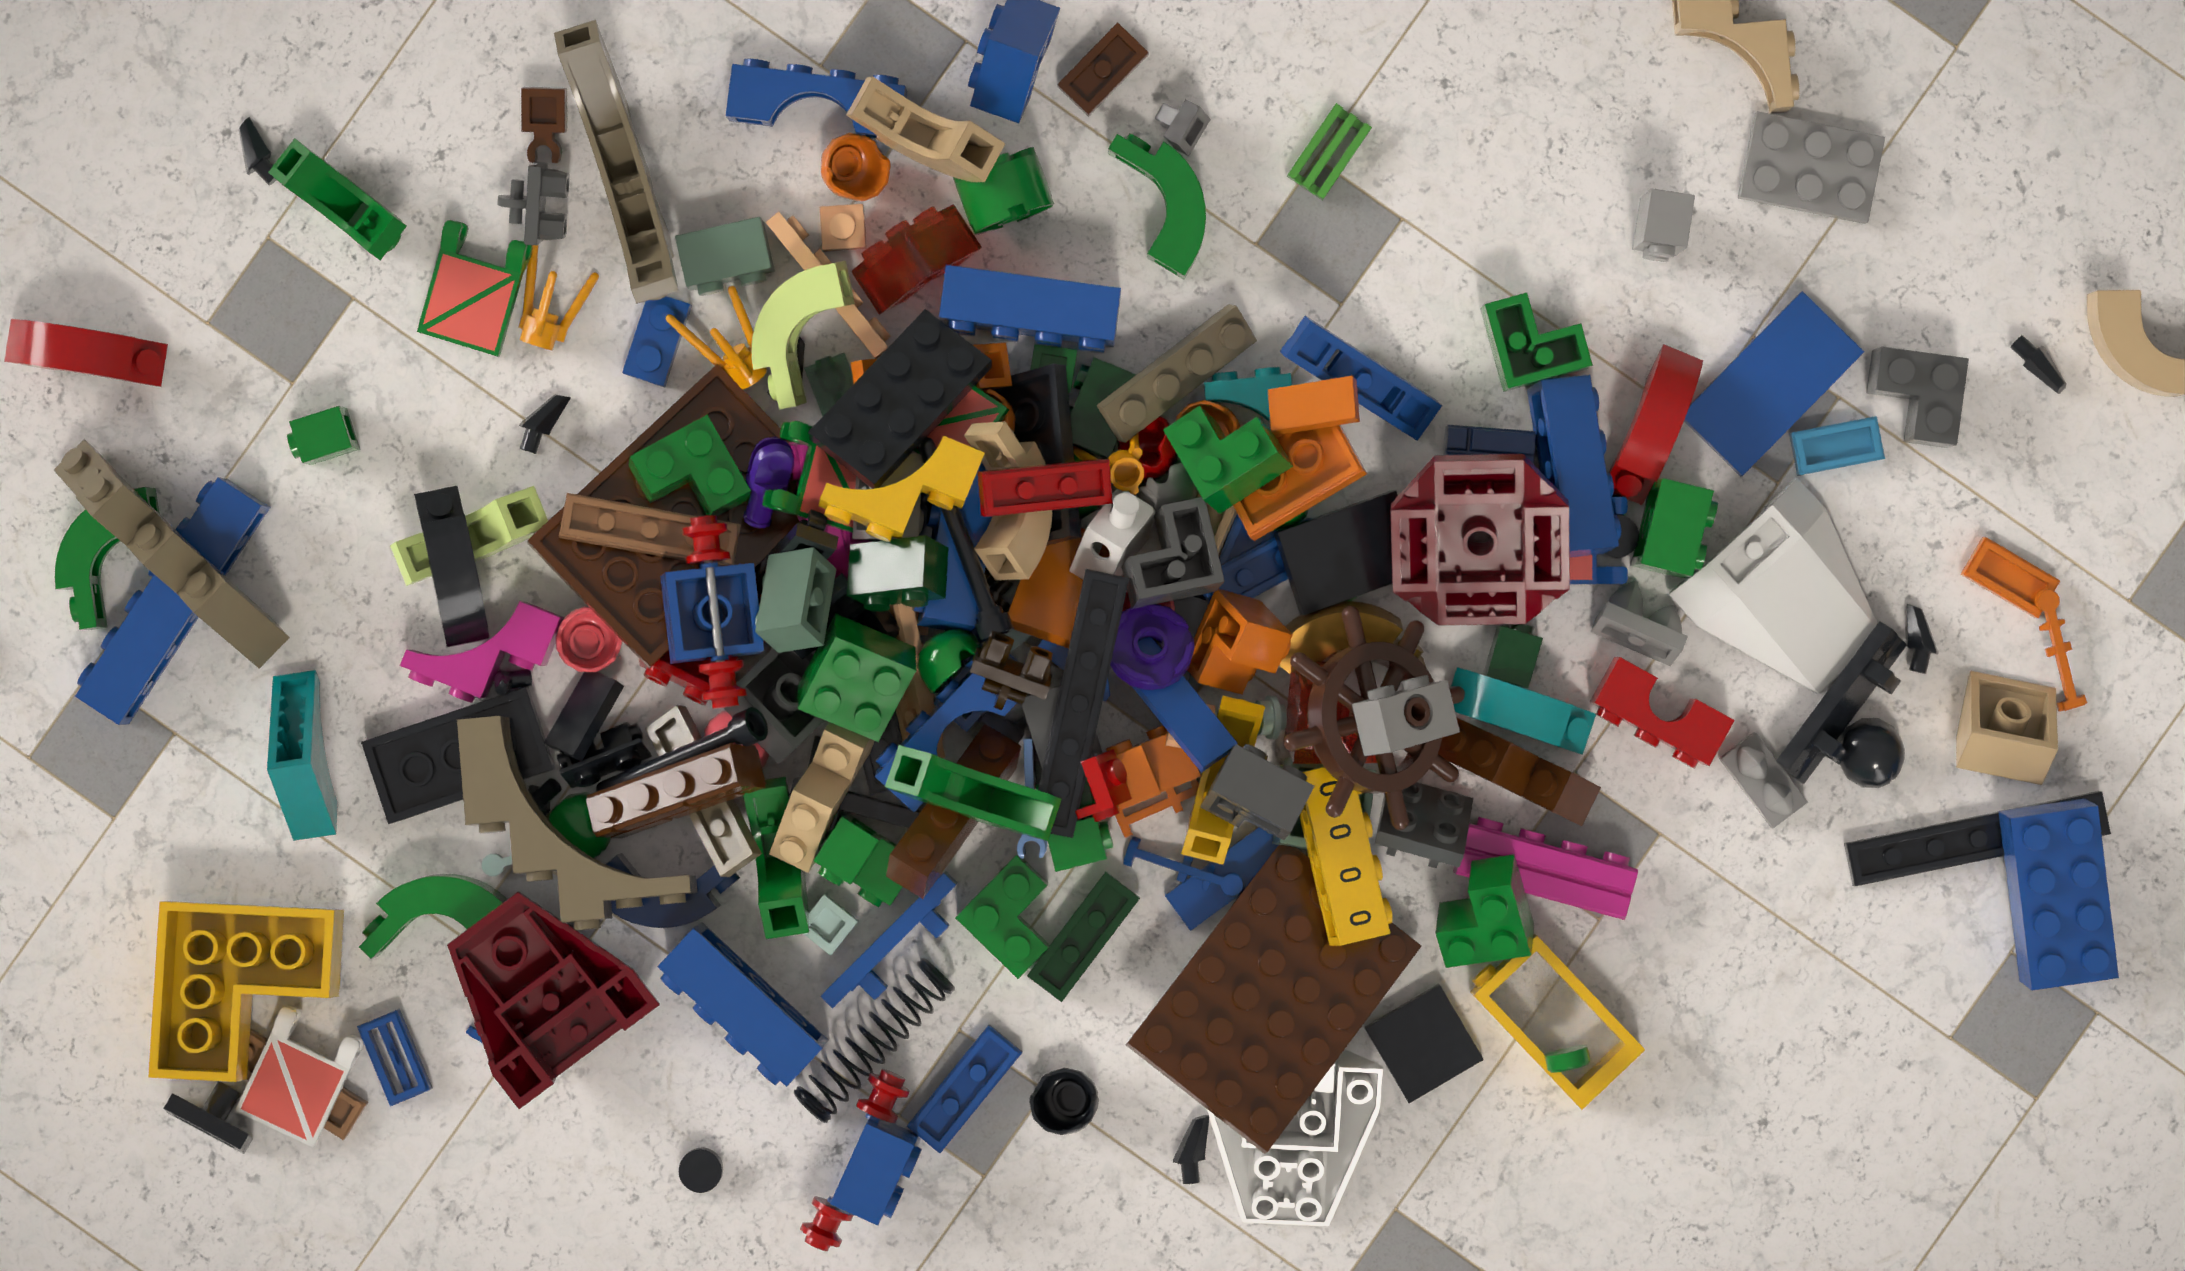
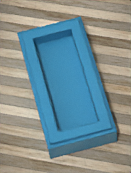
M1877 416L1789 433L1797 476L1885 459Z

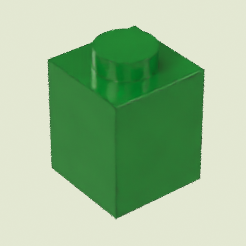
M336 406L289 421L292 433L287 434L288 444L294 458L300 457L303 464L313 465L360 450L348 410L345 407Z

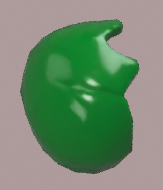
M963 629L948 630L938 633L926 641L917 656V669L930 693H938L943 682L950 676L955 677L957 675V671L961 667V661L974 655L977 646L981 647L976 636L971 632Z
M590 793L569 794L553 808L548 820L572 844L595 858L602 851L606 850L611 837H596L593 833L586 803L587 795Z

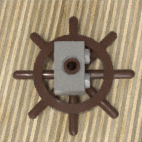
M1347 606L1342 611V619L1348 639V648L1332 656L1323 667L1301 652L1294 653L1290 658L1291 666L1313 682L1308 701V728L1287 734L1284 737L1283 745L1289 751L1313 746L1325 769L1337 780L1326 805V813L1330 817L1336 818L1343 813L1353 790L1369 794L1384 793L1392 826L1397 830H1403L1409 824L1402 793L1403 789L1419 781L1429 769L1446 782H1454L1459 777L1457 767L1439 755L1438 751L1442 737L1460 732L1453 704L1463 701L1465 691L1460 686L1449 687L1448 680L1434 682L1427 668L1414 656L1424 633L1422 622L1413 620L1408 624L1399 646L1387 642L1367 643L1359 610L1354 606ZM1371 662L1388 668L1380 688H1377ZM1354 669L1361 696L1344 684L1346 678ZM1402 682L1403 689L1398 691V688ZM1337 702H1340L1350 710L1349 717L1337 720ZM1355 734L1357 738L1349 754L1341 737ZM1403 749L1407 752V755L1396 767L1393 752ZM1369 755L1376 756L1380 774L1371 772L1363 767Z

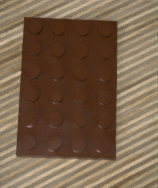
M717 363L577 495L698 517L707 516L689 483L649 503L628 466L630 456L708 415L745 480L751 454L756 444L765 438H780L781 428ZM790 481L788 492L796 495V481ZM748 498L747 501L717 516V520L741 524L734 565L754 563V568L756 569L765 559L766 555L800 521L796 515L773 510L772 521L769 527L756 528L750 526L743 518L748 505ZM563 507L527 540V544L650 669L669 651L660 576L665 572L700 569V564H686L684 560L559 538L564 511Z
M1278 845L1125 1045L1262 1153L1266 1154L1422 945L1394 923L1388 924L1390 934L1341 946H1329L1309 857L1296 847Z

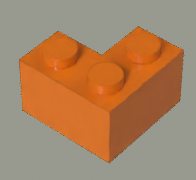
M1218 589L1213 593L1194 637L1195 648L1187 671L1197 683L1243 695L1247 683L1253 679L1257 669L1276 674L1281 660L1285 659L1288 655L1291 645L1290 640L1293 634L1261 600Z
M1163 725L1147 731L1146 734L1149 740L1133 746L1130 739H1127L1105 749L1106 752L1114 749L1117 758L1122 761L1127 772L1126 784L1132 799L1119 804L1120 810L1201 777L1199 769L1182 748L1165 746L1167 729Z

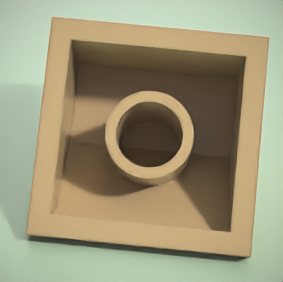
M1971 671L1968 676L1956 735V768L2042 785L2058 751L2056 688Z

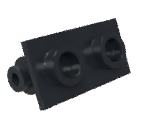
M628 722L601 732L600 736L604 747L597 750L593 741L582 762L563 753L557 754V760L561 767L559 770L560 775L573 789L575 787L592 786L605 775L615 771H626L640 765L643 760L652 757V755L641 740L644 737L639 724L634 723L630 725Z

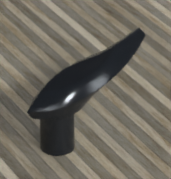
M500 669L494 676L495 692L503 696L511 688L532 686L531 671L528 669L502 671Z

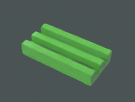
M1336 103L1287 177L1323 201L1372 127L1367 123L1361 122L1357 119L1358 117L1348 113ZM1338 117L1344 123L1307 178L1303 177L1299 173ZM1351 127L1358 131L1357 135L1321 188L1314 184L1315 180Z

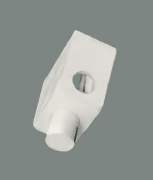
M1116 489L1112 494L1113 503L1105 504L1086 528L1069 571L1084 580L1086 569L1120 576L1123 573L1122 565L1128 557L1137 555L1150 537L1155 516V510L1152 506L1128 491ZM1102 544L1110 552V556L1107 558L1099 556Z

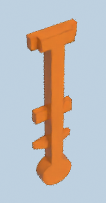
M2043 589L2035 597V604L2039 610L2044 611L2047 621L2039 626V630L2049 631L2052 646L2045 648L2047 657L2055 655L2066 699L2057 703V709L2059 712L2067 711L2085 705L2087 700L2085 695H2076L2066 655L2067 651L2072 650L2071 642H2063L2060 627L2065 624V619H2058L2056 614L2060 598L2055 591Z
M1196 779L1191 780L1192 787L1177 794L1174 788L1166 790L1168 798L1128 816H1124L1123 811L1119 809L1120 813L1115 815L1124 837L1127 838L1133 835L1129 825L1171 806L1175 813L1183 811L1180 802L1196 796L1199 782Z

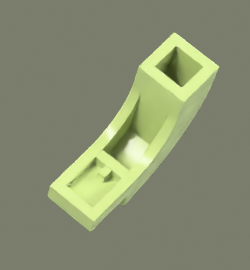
M846 261L821 265L797 273L771 294L759 313L752 337L753 370L770 367L772 375L768 376L769 393L773 401H778L779 410L807 403L797 358V343L803 327L813 316L824 310L855 304Z
M534 486L497 498L485 507L465 516L475 562L529 539L548 522ZM423 533L396 541L390 545L406 586L432 577Z

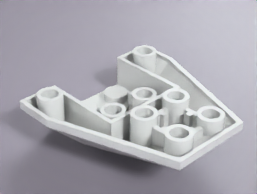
M1796 477L1764 506L1765 510L1703 565L1701 570H1695L1693 577H1686L1668 596L1698 628L1819 694L1841 674L1876 627L1877 621L1826 508Z
M1344 1050L1266 1154L1262 1153L1208 1110L1242 1223L1330 1225L1380 1111L1382 1065Z

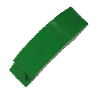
M1129 133L1125 139L1117 134L1108 148V154L1150 179L1160 190L1166 205L1165 223L1148 251L1147 258L1184 280L1199 254L1205 232L1206 206L1200 183L1188 162L1166 142L1163 141L1154 156L1149 153L1151 146L1137 136Z
M295 138L268 172L284 187L324 215L380 261L387 252L395 248L401 238V233L407 227L401 219Z
M150 487L134 488L160 514L156 489ZM86 509L70 525L60 544L55 563V589H73L74 597L69 599V608L73 621L79 623V630H94L108 627L101 588V569L107 554L121 541L94 519Z
M786 776L766 779L765 788L745 793L743 797L751 834L762 853L756 858L758 905L766 939L809 933V909L805 871L769 854L790 799Z
M436 874L412 880L391 890L376 903L388 916L385 919L381 914L378 915L364 929L362 934L367 939L359 948L370 959L380 956L413 920L425 914L448 916L468 929L506 901L507 898L490 885L463 875Z

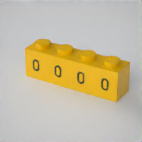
M1325 767L1302 772L1307 776L1306 782L1314 785L1299 816L1329 946H1341L1390 934L1388 924L1393 921L1392 910L1387 898H1382L1378 881H1381L1383 878L1382 867L1378 856L1372 855L1368 838L1373 836V829L1368 813L1362 812L1358 795H1362V792L1353 790L1343 813L1339 817L1333 818L1326 813V805L1337 780Z

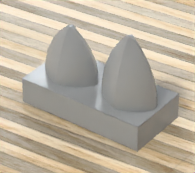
M1632 581L1625 584L1610 597L1609 601H1607L1597 615L1591 633L1671 666L1683 651L1688 637L1682 634L1681 620L1675 607L1670 605L1661 608L1647 619L1642 616L1643 598L1638 583Z
M1753 732L1719 758L1771 828H1775L1808 803L1784 769L1776 762L1775 757L1757 733Z

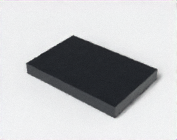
M1397 490L1388 491L1273 532L1300 615H1307L1393 584L1391 503L1398 497Z

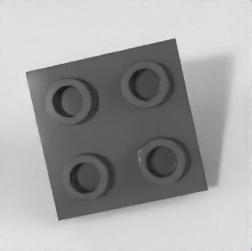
M1416 782L1402 790L1409 824L1405 829L1397 830L1392 826L1384 794L1375 844L1388 847L1386 855L1395 857L1397 850L1429 859L1428 866L1432 868H1437L1439 862L1460 867L1465 852L1473 798Z

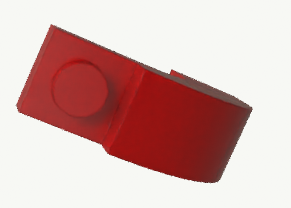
M11 319L4 362L161 387L168 344L85 328Z
M1665 344L1662 345L1646 378L1634 419L1609 470L1614 483L1613 494L1643 505L1654 482L1657 483L1676 442L1695 393L1704 360Z

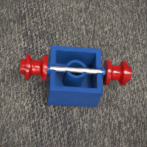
M716 515L690 518L691 526L682 528L684 536L693 539L694 552L686 557V564H700V569L665 572L660 576L670 663L711 659V662L716 661L715 663L698 665L700 673L709 675L710 689L702 694V701L711 700L712 709L739 706L738 697L747 696L746 689L736 684L735 672L743 667V660H725H729V657L754 655L764 651L763 639L755 632V618L759 612L754 563L718 567L719 561L731 559L730 552L720 548L719 535L727 531V523H718Z
M881 1069L879 1075L870 1073L867 1080L873 1086L868 1099H858L856 1107L866 1112L865 1117L868 1121L833 1197L829 1196L828 1199L815 1196L813 1198L812 1205L817 1209L813 1222H803L800 1230L806 1234L804 1241L822 1251H828L830 1246L840 1247L842 1239L836 1232L842 1221H852L854 1215L877 1226L883 1215L891 1218L904 1188L897 1185L901 1175L910 1178L922 1151V1148L915 1146L918 1135L895 1124L898 1116L892 1110L897 1098H907L910 1090L903 1086L905 1078L889 1070Z

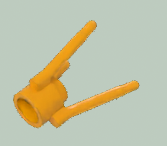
M532 245L533 251L527 265L523 313L518 328L523 329L519 340L553 351L556 340L560 342L565 341L568 328L591 293L592 288L599 279V275L596 272L590 275L558 325L559 316L548 312L557 278L555 271H550L548 274L539 309H533L538 245Z
M729 286L728 293L749 347L747 348L745 344L741 343L732 348L719 330L712 328L710 330L711 336L725 353L723 360L673 315L668 314L666 316V321L713 365L718 363L742 390L757 383L767 373L766 367L753 370L751 347L754 331L735 286Z
M1139 433L1129 440L1130 448L1128 451L1119 450L1108 457L1111 483L1117 489L1129 491L1133 495L1139 492L1138 486L1144 478V469L1139 461L1142 455V450L1139 446ZM1073 446L1074 455L1082 461L1097 459L1078 446Z

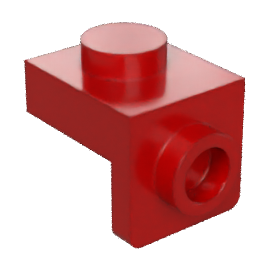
M1114 749L1081 761L1095 803L1076 810L1075 813L1078 819L1092 815L1095 822L1119 814L1117 805L1132 799L1126 784L1127 772L1125 766L1117 758Z

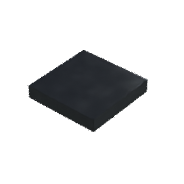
M1439 983L1364 1027L1408 1103L1415 1101L1484 1060Z

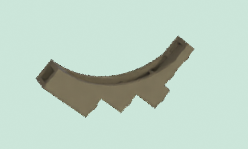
M592 20L555 32L557 54L570 85L600 172L627 266L630 288L636 304L647 300H659L669 293L679 290L672 260L674 253L671 238L653 192L649 168L632 126L627 100L596 20Z
M85 439L76 448L71 449L64 455L61 463L54 471L76 495L75 498L88 513L124 543L148 570L177 593L194 614L260 669L290 638L265 611L224 576L145 501Z
M491 716L457 720L465 825L479 826V833H495L506 831L505 823H509L513 874H526L527 882L553 880V871H557L561 922H574V930L601 928V919L613 918L611 901H616V909L643 906L642 898L659 897L660 905L685 903L686 894L698 893L696 875L650 879L610 867L572 844L543 814L525 784L513 749L510 719L504 716Z

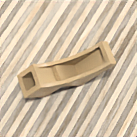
M1672 0L1675 36L1687 35L1710 39L1724 45L1739 55L1759 79L1766 95L1769 114L1788 112L1794 107L1793 100L1799 99V80L1797 74H1791L1789 57L1795 56V37L1792 30L1787 31L1786 19L1733 24V19L1739 17V0Z
M831 722L828 723L823 731L812 763L792 790L771 847L770 855L809 873L815 864L814 859L821 849L840 805L871 752L874 740Z

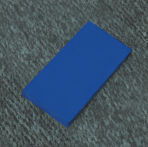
M1802 291L1690 404L1684 422L1741 477L1843 375L1864 351Z

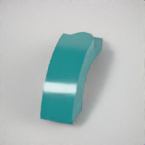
M1457 667L1451 687H1462L1465 691V697L1462 702L1453 704L1456 713L1583 755L1596 713Z

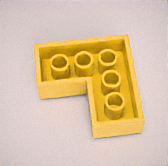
M159 901L148 1078L227 1082L247 1080L252 994L317 998L339 997L344 910Z

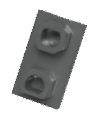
M534 162V165L528 166L527 196H523L524 180L512 179L510 195H499L497 199L498 206L510 208L509 223L522 224V210L526 209L525 245L537 246L543 240L563 239L567 234V214L545 212L546 197H568L570 174L555 169H548V163Z

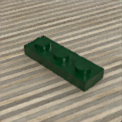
M1105 871L1049 945V948L1028 973L1027 977L1062 1002L1139 901L1140 897Z

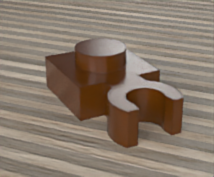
M521 88V132H534V140L527 149V158L530 163L537 162L539 146L550 148L552 163H558L561 160L562 148L555 139V133L567 132V88Z

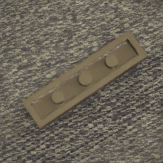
M1228 304L1096 406L1117 440L1126 443L1257 342V339L1237 305Z
M676 705L645 728L659 756L702 738L686 706ZM734 799L689 814L720 877L732 876L762 854Z

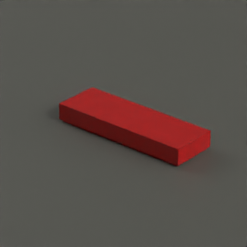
M1109 459L978 471L980 510L983 517L1113 503Z

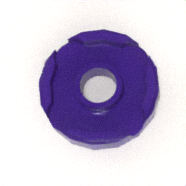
M1158 604L1134 609L1129 608L1123 611L1110 666L1115 674L1127 684L1144 690L1164 689L1178 682L1189 669L1195 648L1193 638L1188 630V624L1182 616L1171 608ZM1143 638H1154L1161 644L1162 651L1156 655H1147L1140 650L1138 642Z

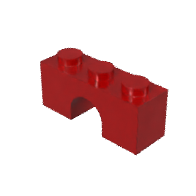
M1614 657L1590 700L1591 704L1599 707L1595 715L1619 727L1621 721L1637 728L1633 736L1657 748L1659 742L1675 749L1672 757L1693 769L1696 768L1698 762L1702 765L1710 766L1735 720L1697 699H1690L1679 717L1670 721L1659 719L1652 712L1649 704L1650 692L1658 678L1621 657Z

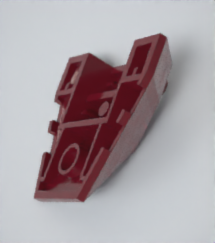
M519 891L447 944L461 987L472 1011L478 1036L481 1037L492 1076L518 1109H521L552 1086L557 1076L620 1029L626 1031L660 1005L659 1001L632 967L577 930H574L567 923L561 922V919Z

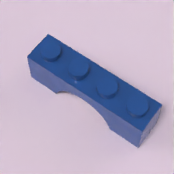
M744 59L743 65L732 64L726 117L730 122L773 127L779 115L788 106L806 98L830 100L841 106L848 113L865 80L855 79L856 73L846 70L831 69L829 76L812 74L813 68L805 65L787 64L786 70L770 69V62ZM873 75L874 78L907 98L908 91L905 85H898L899 78L887 75ZM852 119L856 134L865 135L877 140L878 135Z
M973 656L965 664L969 669H971L973 663ZM969 671L959 682L952 678L938 692L935 698L940 703L929 714L922 710L905 728L910 735L900 745L938 756L937 745L941 734L954 719L972 711H989L1005 716L1017 702L1007 699L1002 710L993 708L997 695L982 690L985 677ZM894 742L889 744L875 760L880 765L876 770L875 777L884 786L898 749ZM889 789L913 812L924 803Z

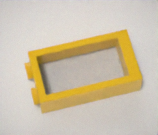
M1533 934L1531 956L1505 959L1496 967L1490 963L1472 980L1476 986L1470 993L1581 1110L1645 1051L1641 1044L1536 934ZM1587 1045L1591 1059L1588 1065L1563 1072L1551 1073L1548 1071L1544 1057L1545 1054L1567 1047Z

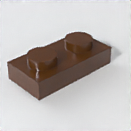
M1117 22L1057 84V87L1089 117L1149 55V52Z

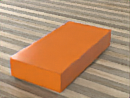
M1353 376L1268 389L1270 427L1274 435L1360 422L1357 380Z
M1987 537L1981 538L1960 574L2033 618H2039L2043 612L2035 604V597L2038 592L2043 589L2055 591L2060 583V580Z

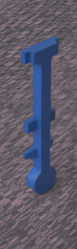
M1133 836L1130 840L1123 865L1132 867L1134 859L1138 858L1179 872L1176 879L1179 882L1185 883L1188 875L1203 880L1202 890L1207 891L1211 884L1221 886L1222 891L1229 897L1239 896L1244 890V882L1237 874L1231 873L1221 877L1215 875V865L1211 864L1207 871L1191 867L1193 862L1191 857L1184 856L1183 862L1180 863L1138 849L1141 842L1140 838Z

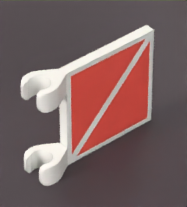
M287 1005L280 1009L272 1032L235 1111L314 1148L351 1068L364 1046L362 1038L356 1035L345 1037L339 1047L335 1060L296 1043L289 1038L299 1022L302 1011L292 1005Z

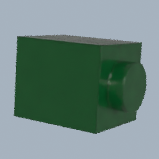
M1509 624L1508 628L1497 626L1483 675L1522 688H1529L1543 638L1533 635L1535 627L1527 624Z

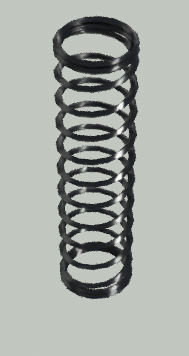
M920 958V961H917V965L933 983L941 997L925 988L909 974H905V978L923 998L930 1010L919 1005L899 988L893 987V991L909 1008L918 1023L906 1017L885 999H881V1003L899 1023L905 1035L893 1029L873 1012H869V1016L885 1033L894 1048L880 1041L860 1024H857V1028L875 1048L881 1060L867 1053L849 1037H845V1041L861 1058L870 1073H873V1069L865 1056L877 1064H885V1057L877 1044L889 1051H897V1044L889 1031L902 1039H909V1031L900 1018L913 1026L920 1027L921 1019L913 1006L927 1014L934 1013L933 1006L923 991L938 1001L946 1000L944 992L952 994V991H955L953 984L925 958ZM836 1049L833 1050V1053L851 1073L857 1086L841 1077L824 1062H821V1066L838 1084L845 1098L831 1091L813 1075H809V1079L824 1094L831 1104L833 1111L824 1107L803 1087L797 1086V1089L794 1090V1095L798 1101L823 1123H828V1120H831L830 1114L834 1115L837 1113V1107L830 1095L842 1102L849 1101L848 1092L842 1083L853 1089H861V1082L854 1070L867 1077L870 1075V1073L865 1072L850 1062Z

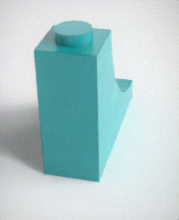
M316 670L273 676L267 772L293 841L336 835L338 802L326 759L320 713V681Z

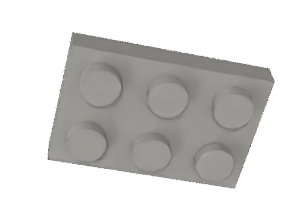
M1757 111L1754 115L1738 199L1866 224L1869 221L1885 137Z

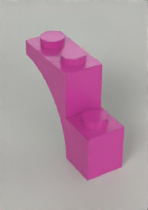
M519 601L515 612L504 627L491 639L478 647L463 653L445 656L426 654L416 650H406L400 666L411 670L408 678L433 687L436 680L451 686L448 694L473 703L475 696L478 698L488 697L494 682V676L498 672L506 652L511 654L508 662L533 671L535 664L547 666L556 644L558 627L564 617L528 602Z

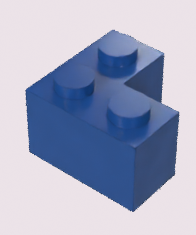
M1007 0L1004 6L996 5L989 28H985L977 49L978 54L984 55L982 64L975 63L968 82V87L974 89L971 107L1018 124L1020 123L1031 98L1040 64L1051 42L1060 7L1040 0Z

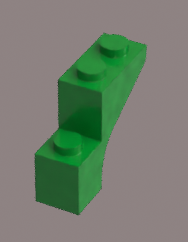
M902 745L898 746L885 784L886 788L915 800L952 810L981 823L1044 841L1049 839L1062 800L1051 794L985 774L934 754Z

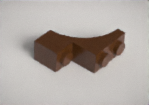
M1457 718L1460 732L1442 737L1438 754L1450 763L1580 826H1583L1601 789L1600 786L1579 775L1540 758L1512 742L1460 718Z

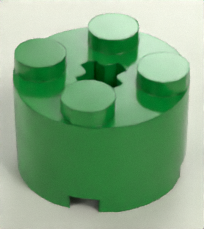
M1034 147L1021 150L1012 155H1009V153L1000 154L985 182H970L953 177L974 235L1003 228L1004 224L1016 220L1017 222L1025 220L1050 209L1054 205L1050 188Z

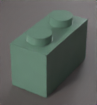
M761 217L675 236L686 287L690 291L698 289L699 296L724 291L723 283L740 280L741 286L767 281L765 274L775 272L764 221Z
M814 547L770 554L768 556L766 572L762 579L763 589L759 612L755 618V632L778 653L824 646L836 568Z

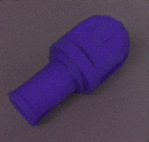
M778 437L765 438L757 443L752 451L745 477L751 493L743 516L744 521L750 526L766 528L771 524L773 509L762 505L766 490L774 491L781 489L788 491L794 468V454L791 446L784 439Z

